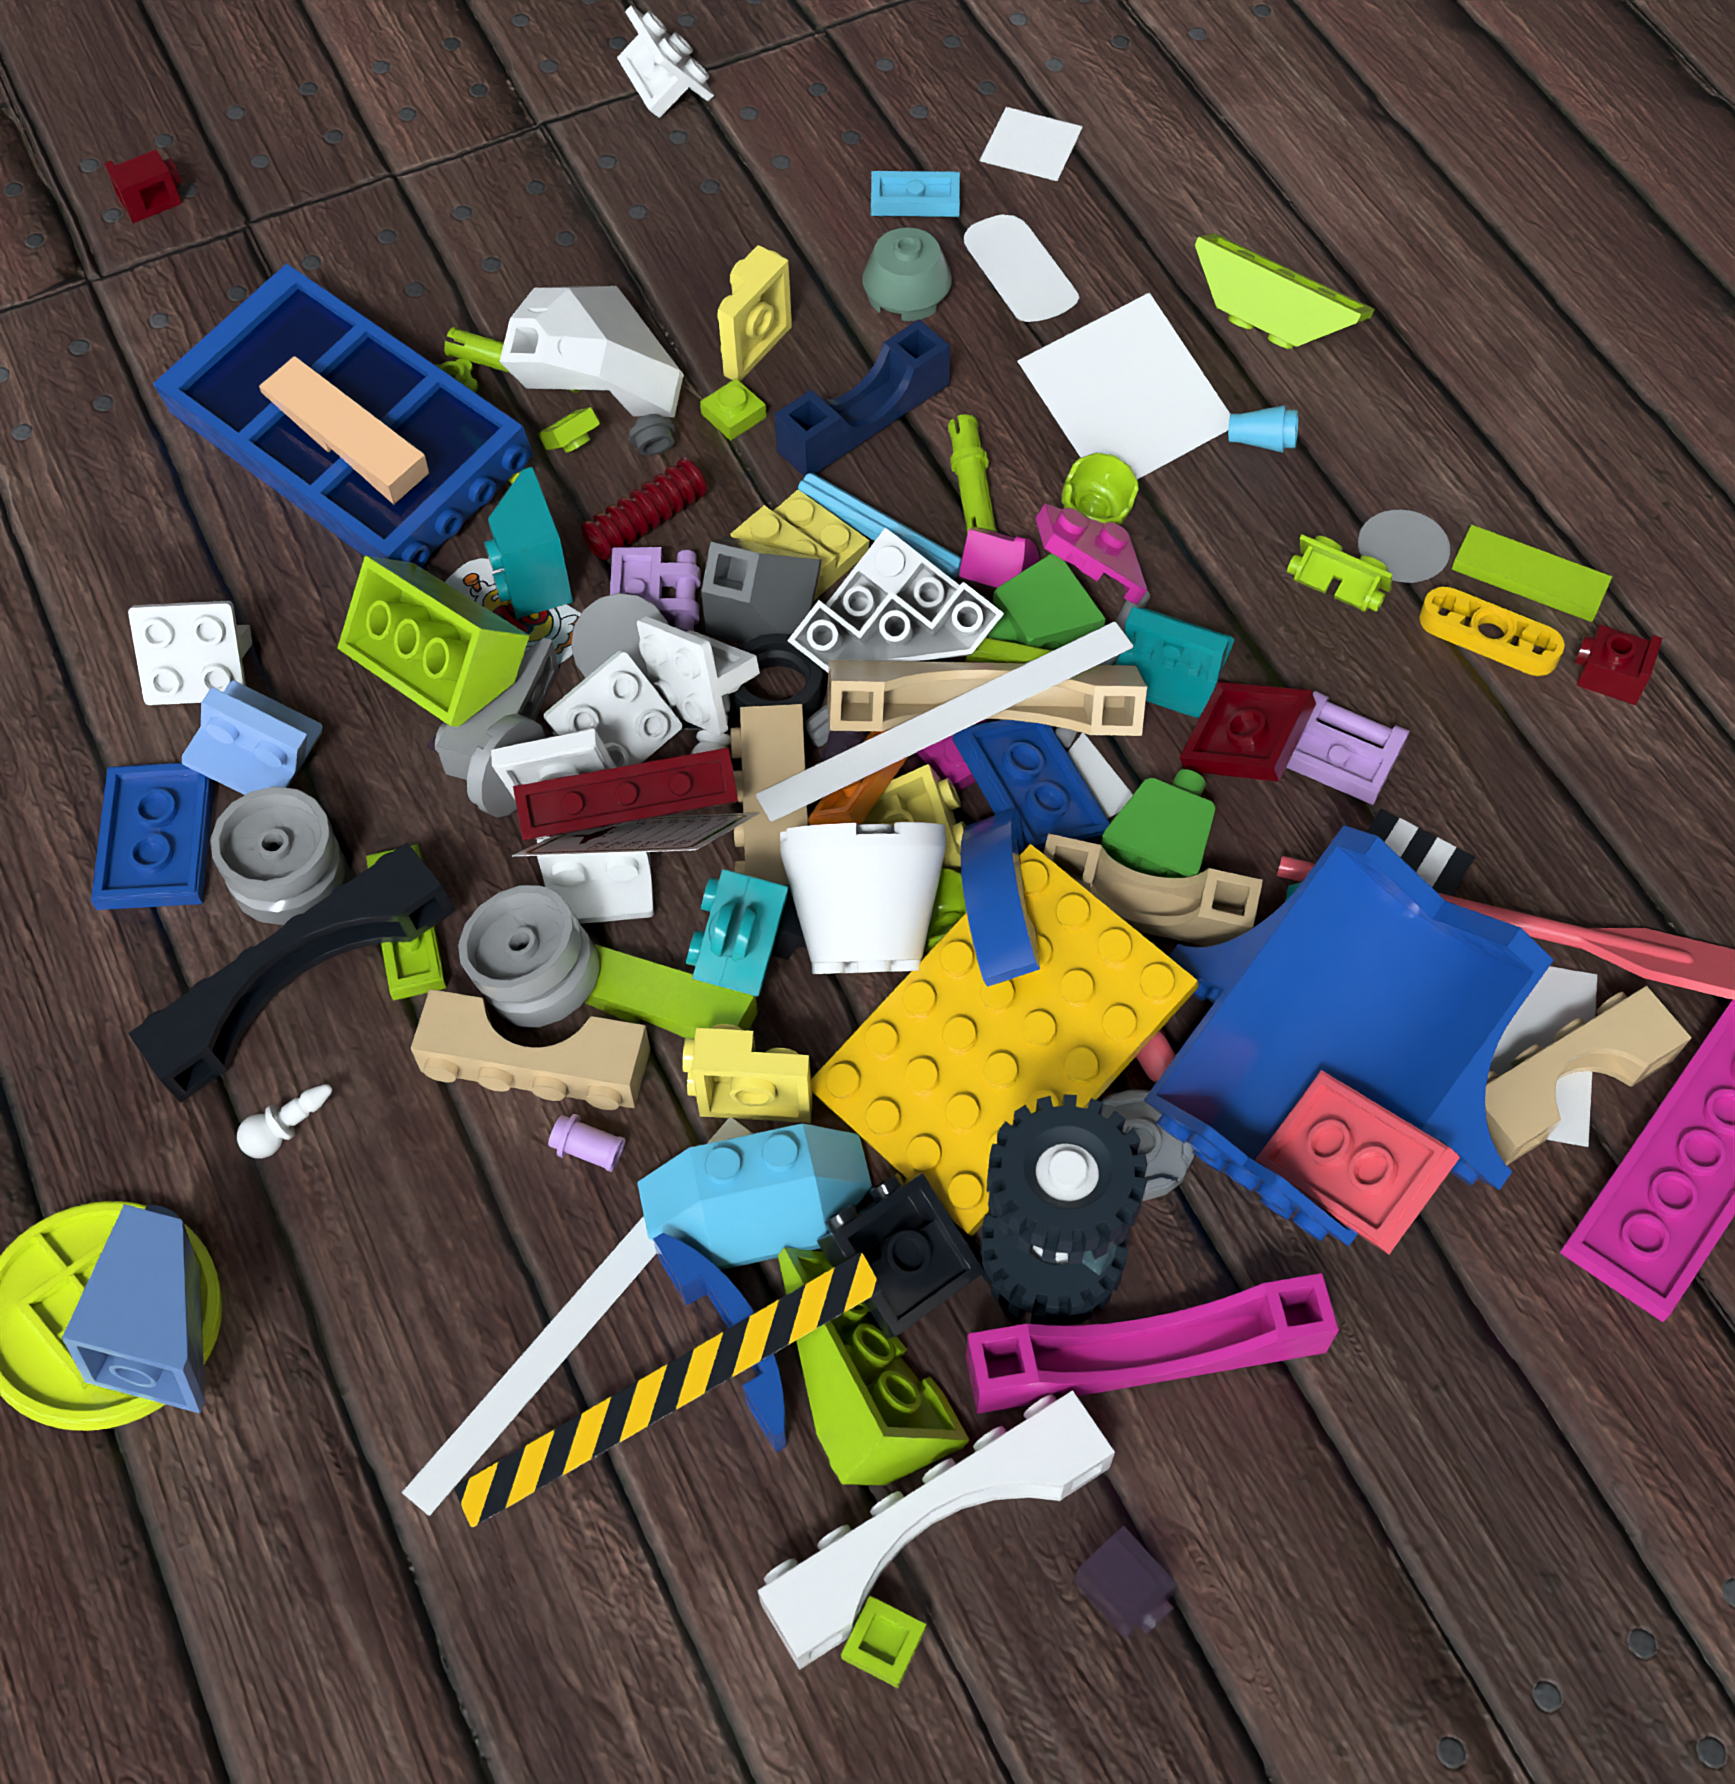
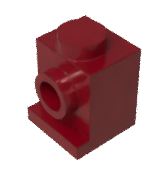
M156 149L118 165H114L112 160L103 163L116 197L133 224L182 204L176 189L177 185L182 184L179 173L170 158L163 160Z
M1599 625L1594 637L1584 635L1578 649L1574 664L1583 667L1576 686L1636 705L1651 677L1663 638L1652 635L1650 640H1646Z

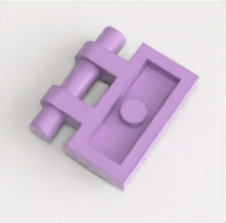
M661 547L612 548L610 595L616 593L638 595L655 605L666 621L673 623L675 628L685 632L688 630L694 631V626L697 625L700 619V606L695 601V592L701 584V570L696 565L697 555L691 550H682L677 555L676 563H663ZM673 586L676 589V598H661L662 587Z

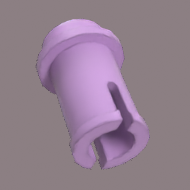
M573 1114L570 1118L560 1115L549 1138V1146L557 1149V1156L565 1157L568 1153L612 1172L622 1155L625 1138L614 1136L580 1122L581 1117L577 1114Z

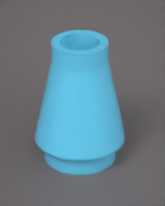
M1287 405L1241 414H1230L1229 442H1239L1284 453L1285 448H1296L1298 410H1287Z

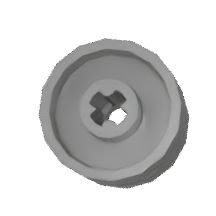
M275 786L251 791L232 802L216 821L210 838L212 859L240 909L259 922L284 925L290 918L303 914L325 899L334 888L343 882L345 875L343 853L337 839L333 835L329 819L316 799L298 789Z
M520 885L499 892L481 904L466 922L458 944L460 964L481 993L484 994L498 1015L519 1027H542L567 1017L581 1007L595 988L600 971L598 949L582 928L572 910L559 893L543 886Z

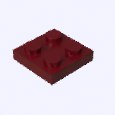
M1217 682L1179 757L1184 769L1196 773L1280 782L1316 706L1312 691Z

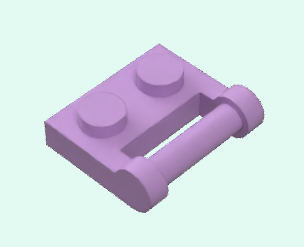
M1314 691L1313 696L1316 706L1286 768L1374 805L1407 741L1410 731L1398 725H1395L1393 729L1332 704L1328 702L1329 696ZM1319 720H1320V721H1323V722H1325V723H1328V724H1330V725H1332V726H1335V727H1337V728H1339V729H1342V730H1344V731H1346V732H1349V733H1351V734H1353V735H1356V736H1358V737H1360V738H1363V739H1365V740H1368V741H1370V742H1372V743H1375V744H1377V745H1379V746H1382L1383 749H1381V748H1379V747H1376V746H1374V745H1372V744H1369V743H1367V742H1364V741H1362V740H1360V739H1357V738H1355V737H1353V736H1350V735H1348V734H1346V733H1343V732H1341V731H1339V730H1336V729H1334V728H1332V727H1329V726H1327V725H1324V724L1320 723Z

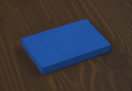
M998 720L972 725L954 734L952 741L995 815L1014 808L1019 812L1024 850L1032 844L1043 853L1048 834L1101 844L1102 836L1110 823L1050 725L1016 720Z
M182 763L107 767L91 902L96 910L203 904L215 780Z

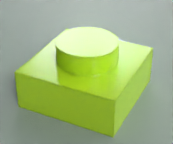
M737 378L700 401L701 414L730 441L767 417L766 404Z
M589 407L573 411L537 434L546 450L563 447L567 453L588 442L590 437L587 432L600 425L592 408Z
M869 1595L841 1653V1659L899 1688L926 1631V1624Z

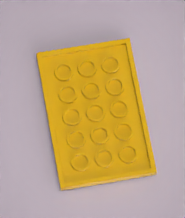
M1032 844L1019 855L1026 913L1035 928L1040 969L987 987L979 968L966 912L919 963V971H911L811 1079L812 1093L853 1131L859 1134L865 1142L900 1174L909 1179L923 1173L953 1222L970 1238L983 1225L985 1214L989 1215V1192H986L989 1155L992 1143H997L998 1130L1006 1121L1013 1125L1014 1112L1024 1105L1027 1106L1031 1113L1035 1112L1037 1099L1051 1096L1053 1107L1062 1106L1064 1094L1077 1095L1076 1107L1087 1109L1090 1099L1097 1100L1199 988L1197 979Z

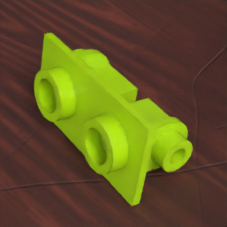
M1302 534L1300 537V551L1304 556L1301 557L1295 554L1287 568V572L1294 575L1293 580L1326 594L1333 578L1341 581L1334 595L1335 599L1360 609L1365 613L1368 609L1377 612L1385 598V593L1378 591L1379 588L1390 592L1392 589L1393 574L1387 572V566L1370 556L1361 555L1357 559L1341 552L1343 548L1337 542L1327 537L1316 536L1315 539H1312Z

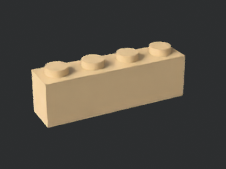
M802 704L740 707L741 727L731 728L732 758H742V771H733L738 802H743V813L760 814L734 828L735 847H744L745 861H735V871L789 886L780 854V832L787 831L786 828L808 826L807 805L771 822L759 803L756 794L805 771Z

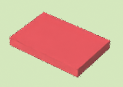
M1321 1070L1255 1161L1280 1175L1327 1214L1389 1255L1460 1157L1450 1147Z

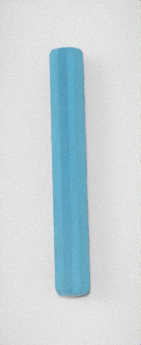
M808 473L800 481L798 489L854 530L875 541L886 527L952 580H955L959 575L962 562L960 556L814 473Z

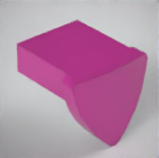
M978 527L968 529L958 577L998 588L1040 561L1037 547L1031 540L1019 536L1013 538Z

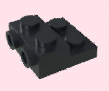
M899 1173L884 1180L869 1191L875 1200L861 1211H858L853 1203L824 1221L829 1232L816 1240L833 1268L853 1256L863 1253L882 1287L881 1292L865 1300L864 1303L887 1339L899 1335L985 1273L923 1173L905 1181L902 1180Z

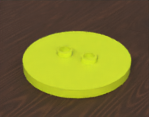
M102 1201L71 1207L53 1214L30 1227L17 1237L0 1255V1395L18 1412L48 1426L85 1431L108 1429L128 1424L166 1405L85 1383L62 1339L124 1204L145 1209L147 1205L125 1201ZM185 1225L200 1268L203 1358L205 1365L213 1350L221 1325L223 1310L222 1291L210 1254L198 1236Z

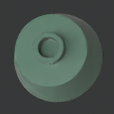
M898 228L885 233L877 241L863 270L862 283L871 306L880 313L881 308L889 312L901 314V321H916L929 317L937 311V304L946 296L951 287L952 274L937 240L932 235L917 228Z

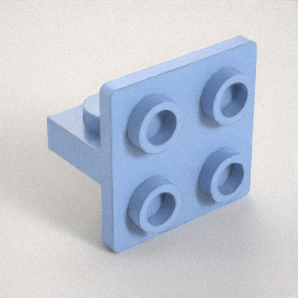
M230 681L223 692L211 687L201 702V727L182 754V764L244 795L251 791L275 786L288 788L320 737L323 726L321 723L237 681Z

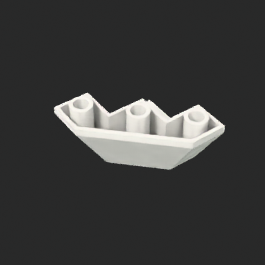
M617 286L533 288L510 318L500 362L525 388L609 390L632 416L659 414L661 417H674L684 376Z
M885 527L826 605L818 601L787 641L826 672H828L829 660L920 662L968 656L976 651L1004 613L966 583L957 584Z

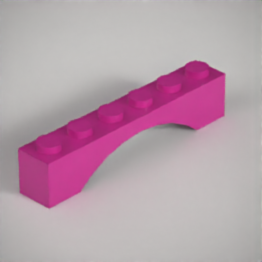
M1319 1273L1262 1283L1207 1304L1143 1319L1080 1326H1048L1027 1323L967 1334L965 1357L976 1412L979 1414L1031 1405L1051 1394L1058 1400L1072 1390L1076 1396H1083L1324 1354L1328 1351L1339 1330L1323 1274Z

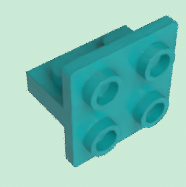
M1132 606L1125 622L1124 634L1133 644V648L1121 653L1115 665L1136 666L1147 686L1145 701L1199 719L1220 679L1232 650L1234 638L1147 608L1139 609Z

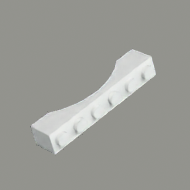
M1073 1390L1058 1400L1053 1394L1040 1399L1024 1413L1026 1420L1008 1432L1003 1426L991 1430L974 1444L973 1448L976 1452L958 1464H955L953 1459H947L939 1463L922 1477L924 1485L906 1497L903 1496L901 1491L887 1496L870 1510L873 1518L854 1530H851L849 1525H843L835 1529L817 1544L819 1552L798 1564L795 1558L787 1560L775 1567L764 1577L766 1586L758 1590L760 1603L799 1670L850 1637L860 1616L863 1604L882 1571L907 1543L930 1525L961 1509L993 1500L1030 1497L1060 1501L1110 1469L1115 1451Z

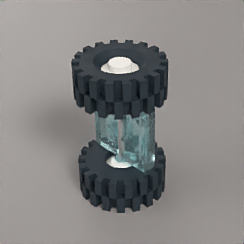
M1064 1094L1062 1106L1053 1107L1051 1096L1037 1099L1035 1112L1031 1113L1026 1105L1014 1112L1013 1125L1005 1121L998 1130L997 1143H992L986 1192H989V1215L985 1214L980 1242L979 1259H982L981 1267L985 1271L982 1275L985 1282L991 1281V1294L999 1303L1003 1298L1008 1300V1312L1019 1318L1023 1310L1031 1313V1324L1043 1325L1044 1317H1054L1055 1326H1068L1070 1316L1074 1315L1078 1316L1080 1322L1091 1318L1095 1306L1102 1310L1110 1302L1112 1291H1117L1125 1267L1129 1249L1126 1248L1129 1238V1226H1134L1146 1188L1147 1178L1144 1177L1148 1166L1145 1153L1138 1154L1141 1140L1135 1130L1127 1134L1123 1133L1125 1118L1117 1111H1114L1108 1119L1101 1115L1103 1103L1092 1098L1087 1109L1076 1107L1077 1095Z

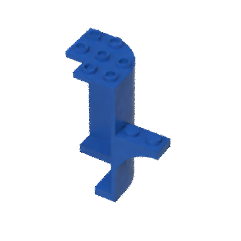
M1344 825L1296 891L1263 922L1239 937L1218 945L1194 948L1177 944L1169 955L1173 961L1198 980L1199 988L1192 996L1202 1002L1207 998L1213 1005L1145 1097L1144 1101L1161 1114L1156 1122L1160 1128L1181 1143L1187 1142L1194 1148L1192 1152L1194 1155L1216 1171L1221 1173L1223 1170L1226 1175L1245 1189L1253 1192L1255 1187H1257L1255 1191L1261 1196L1259 1201L1283 1219L1288 1221L1293 1213H1296L1292 1221L1321 1242L1329 1234L1345 1245L1350 1246L1357 1236L1356 1232L1327 1214L1280 1175L1255 1161L1321 1070L1453 1149L1460 1158L1450 1173L1466 1184L1472 1186L1479 1179L1500 1190L1513 1172L1497 1153L1488 1130L1485 1109L1488 1072L1493 1055L1505 1029L1554 959L1521 927L1445 901L1378 836Z

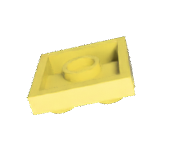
M759 245L745 259L739 260L733 267L730 275L732 295L727 296L722 301L717 313L724 376L731 380L737 378L740 382L792 327L789 262L777 252L767 250Z
M800 490L794 492L773 511L765 505L762 506L731 533L733 538L821 558L822 562L814 600L859 562L869 549V540Z
M929 764L893 779L862 824H891L892 827L897 822L945 825L946 850L942 868H949L961 873V840L966 825L963 821L956 823L952 810L961 807V803L949 778L941 780Z
M718 1024L712 1028H696L695 1038H685L683 1072H688L687 1093L688 1096H696L700 1117L811 1123L813 1102L809 1055H799L797 1052L787 1048H773L766 1051V1053L756 1052L754 1032L743 1030L731 1024Z

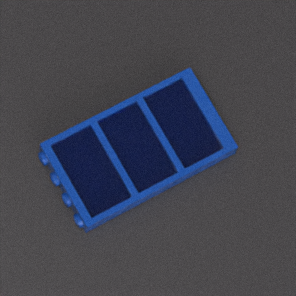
M287 263L153 383L171 414L364 557L367 555L411 562L419 567H423L428 557L446 539L453 537L460 530L462 524L480 506L487 504L493 498L495 492L513 474L520 472L533 456L524 427ZM297 357L425 455L429 474L399 501L392 504L333 450L327 452L262 394L259 386L291 358Z

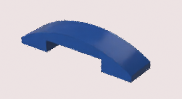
M1016 808L967 825L961 840V875L967 917L979 968L987 987L1040 969L1035 928L1026 913L1019 853L1024 851L1020 814Z
M665 1233L653 1238L658 1260L686 1306L707 1294L728 1329L755 1314L741 1292L729 1278L698 1251ZM772 1354L751 1366L757 1377L745 1383L742 1387L748 1408L777 1453L787 1445V1422L779 1369L775 1356Z

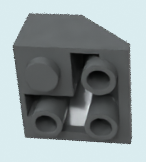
M729 536L711 541L701 591L706 634L740 643H746L758 636L779 633L791 636L813 608L822 559Z

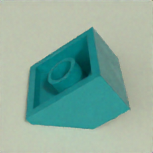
M533 467L523 469L489 516L488 522L493 539L484 542L492 570L500 569V572L492 574L501 602L510 600L516 619L573 603L560 537Z

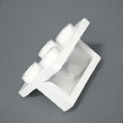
M631 5L625 12L639 35L617 59L649 111L660 118L688 88H691L709 102L714 96L706 83L709 75L695 59L689 56L693 50L687 41L677 32L670 36L666 32L667 29L663 23L650 11L644 15Z
M231 601L134 605L129 609L128 613L144 702L147 705L201 703L211 687L223 692L230 681H237L246 686L242 658L252 645L250 625L236 624L234 605Z
M647 616L638 620L639 649L646 662L650 683L676 717L717 735L726 732L728 725L722 696L737 691L743 683L760 674L756 655L692 630L682 631Z
M623 650L617 651L544 713V719L554 730L552 733L554 736L595 728L616 767L642 763L682 729L680 720L630 656Z
M546 837V838H543V839H537V843H539V842H541V841H543V840H545V839H547V838H550V837ZM650 852L537 856L545 887L560 894L580 924L649 918L654 915Z

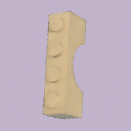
M1048 834L1043 854L1138 932L1209 947L1239 937L1254 926L1262 879L1211 868L1198 875L1185 878L1156 877L1134 871L1119 864L1106 853L1102 845Z
M1648 986L1629 997L1624 992H1619L1612 996L1597 1009V1017L1587 1023L1581 1018L1573 1020L1554 1036L1556 1042L1543 1050L1538 1044L1529 1047L1511 1062L1510 1065L1513 1068L1503 1075L1498 1076L1495 1071L1488 1073L1485 1095L1487 1125L1495 1149L1506 1165L1545 1142L1562 1120L1556 1103V1084L1558 1079L1571 1073L1590 1071L1609 1075L1632 1087L1672 1062L1692 1037Z
M429 989L411 1050L420 1071L437 1081L454 1082L456 1078L476 1081L481 1086L493 1091L504 1092L508 1091L511 1087L532 1091L536 1096L546 1100L560 1101L564 1097L586 1100L590 1105L599 1109L615 1110L619 1106L635 1109L650 1053V1045L645 1025L591 1016L578 1032L558 1044L535 1048L520 1046L504 1039L494 1030L483 998Z

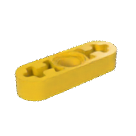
M1438 587L1431 590L1426 595L1419 615L1420 623L1428 633L1534 676H1543L1551 673L1557 667L1565 647L1562 636L1555 629L1451 587ZM1442 608L1451 611L1447 616L1438 613ZM1466 616L1472 618L1468 627L1462 625ZM1485 623L1494 624L1503 631L1504 636L1498 639L1488 638L1479 631L1478 626ZM1514 635L1520 637L1516 646L1511 644ZM1535 646L1545 649L1542 655L1532 651Z

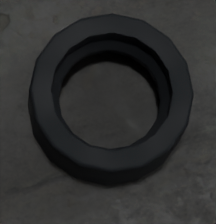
M779 633L762 635L744 643L739 649L756 655L759 671L775 666L794 669L805 677V687L800 693L789 699L769 701L759 699L749 693L745 682L737 691L730 693L731 707L739 719L740 707L802 704L803 722L821 708L824 698L823 669L787 641L791 636Z

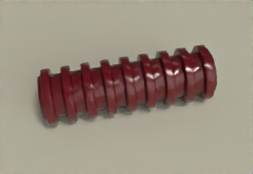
M681 458L677 461L676 467L669 466L666 468L665 475L662 473L655 475L653 483L646 481L642 484L641 490H632L629 498H620L617 506L613 504L606 507V514L602 512L595 514L593 517L594 522L590 520L583 522L581 525L582 536L591 552L602 560H608L612 557V548H624V543H634L636 535L641 537L648 533V527L655 529L659 526L660 520H669L672 512H681L684 504L686 506L693 504L696 500L695 496L697 498L705 496L707 493V483L698 466L686 458Z

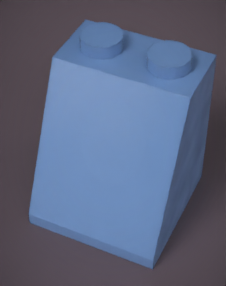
M124 1204L62 1339L85 1383L201 1414L205 1405L200 1268L185 1225L176 1213L167 1208L148 1205L145 1209Z

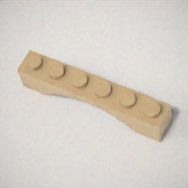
M829 660L827 692L830 731H886L1025 664ZM1096 665L986 719L1040 723L1088 735L1142 736L1147 686L1136 666Z

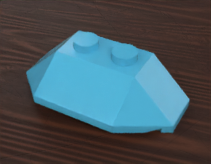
M803 1123L690 1147L637 1182L648 1238L653 1241V1238L665 1233L698 1251L719 1270L778 1258V1254L784 1247L802 1250L819 1249L820 1246L816 1240L829 1232L824 1221L850 1204L854 1203L857 1208L872 1189L859 1134Z

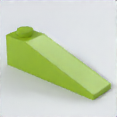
M784 1247L778 1254L786 1295L833 1269L824 1252ZM863 1301L796 1340L816 1434L829 1458L830 1466L838 1476L841 1484L888 1485L962 1449L970 1440L942 1390L931 1377L925 1378L922 1382L901 1358L907 1348L897 1336L887 1339L884 1333L875 1327L866 1316L869 1309Z

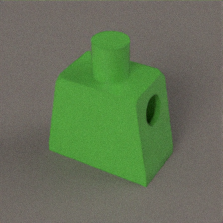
M1051 553L995 590L993 605L1002 611L1004 615L986 637L1054 651L1104 627L1105 617L1065 561Z
M1182 769L1177 772L1171 785L1155 778L1145 779L1105 830L1101 845L1106 853L1119 864L1151 876L1185 878L1198 875L1216 805L1212 801L1200 797L1206 786L1204 778L1194 771Z

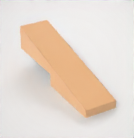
M297 357L291 358L259 386L262 394L327 452L331 450L336 452L392 504L399 501L429 474L425 455Z

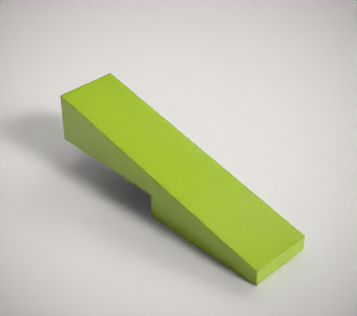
M594 944L598 949L600 971L595 988L584 1003L627 1022L639 1024L642 1019L684 1038H695L696 1028H712L718 1024H731L748 1031L758 1014L756 996L695 980L692 979L693 974Z

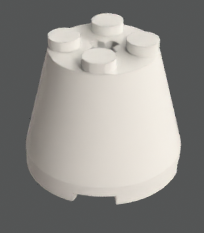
M897 822L892 827L891 824L857 825V823H841L786 828L787 831L780 832V854L812 963V974L919 971V963L924 952L946 850L945 825Z

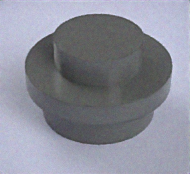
M649 414L635 422L634 427L628 433L631 445L636 447L641 455L653 456L663 453L673 446L675 426L670 418L661 417L659 414Z

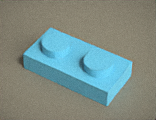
M872 171L871 216L959 217L960 172Z

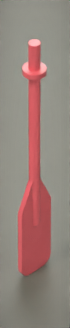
M1281 856L1277 876L1303 882L1315 863ZM1438 893L1447 902L1521 927L1530 937L1583 949L1642 978L1735 1000V949L1647 928H1585Z

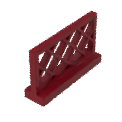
M729 747L513 786L522 840L524 842L733 804L739 801Z

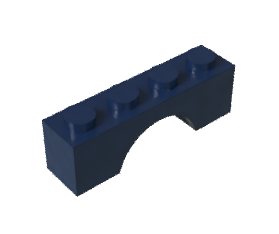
M920 319L883 343L880 354L869 373L849 392L834 399H821L814 391L810 390L774 413L777 452L804 477L808 473H818L948 386L950 345Z

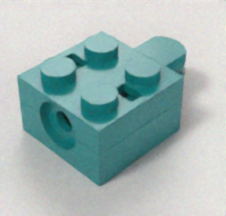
M722 869L720 879L709 877L701 904V910L710 912L706 930L694 932L686 959V964L695 966L692 979L758 997L762 990L790 886L729 869Z

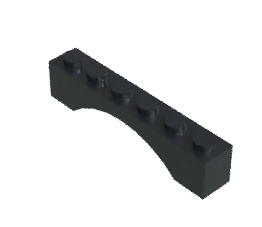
M406 842L395 851L382 855L373 866L351 881L334 888L329 896L303 914L290 918L281 929L259 944L245 949L236 960L211 977L197 982L189 992L169 1006L150 1014L141 1025L129 1032L128 1035L158 1079L181 1103L228 1070L237 1045L253 1019L274 995L296 977L329 958L356 948L384 942H412L456 910L441 883L408 842Z

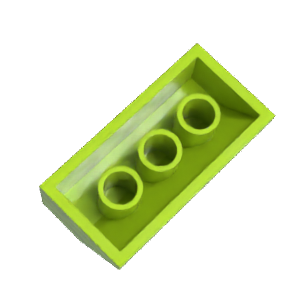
M365 555L337 649L449 726L459 727L514 684L530 635L414 563Z

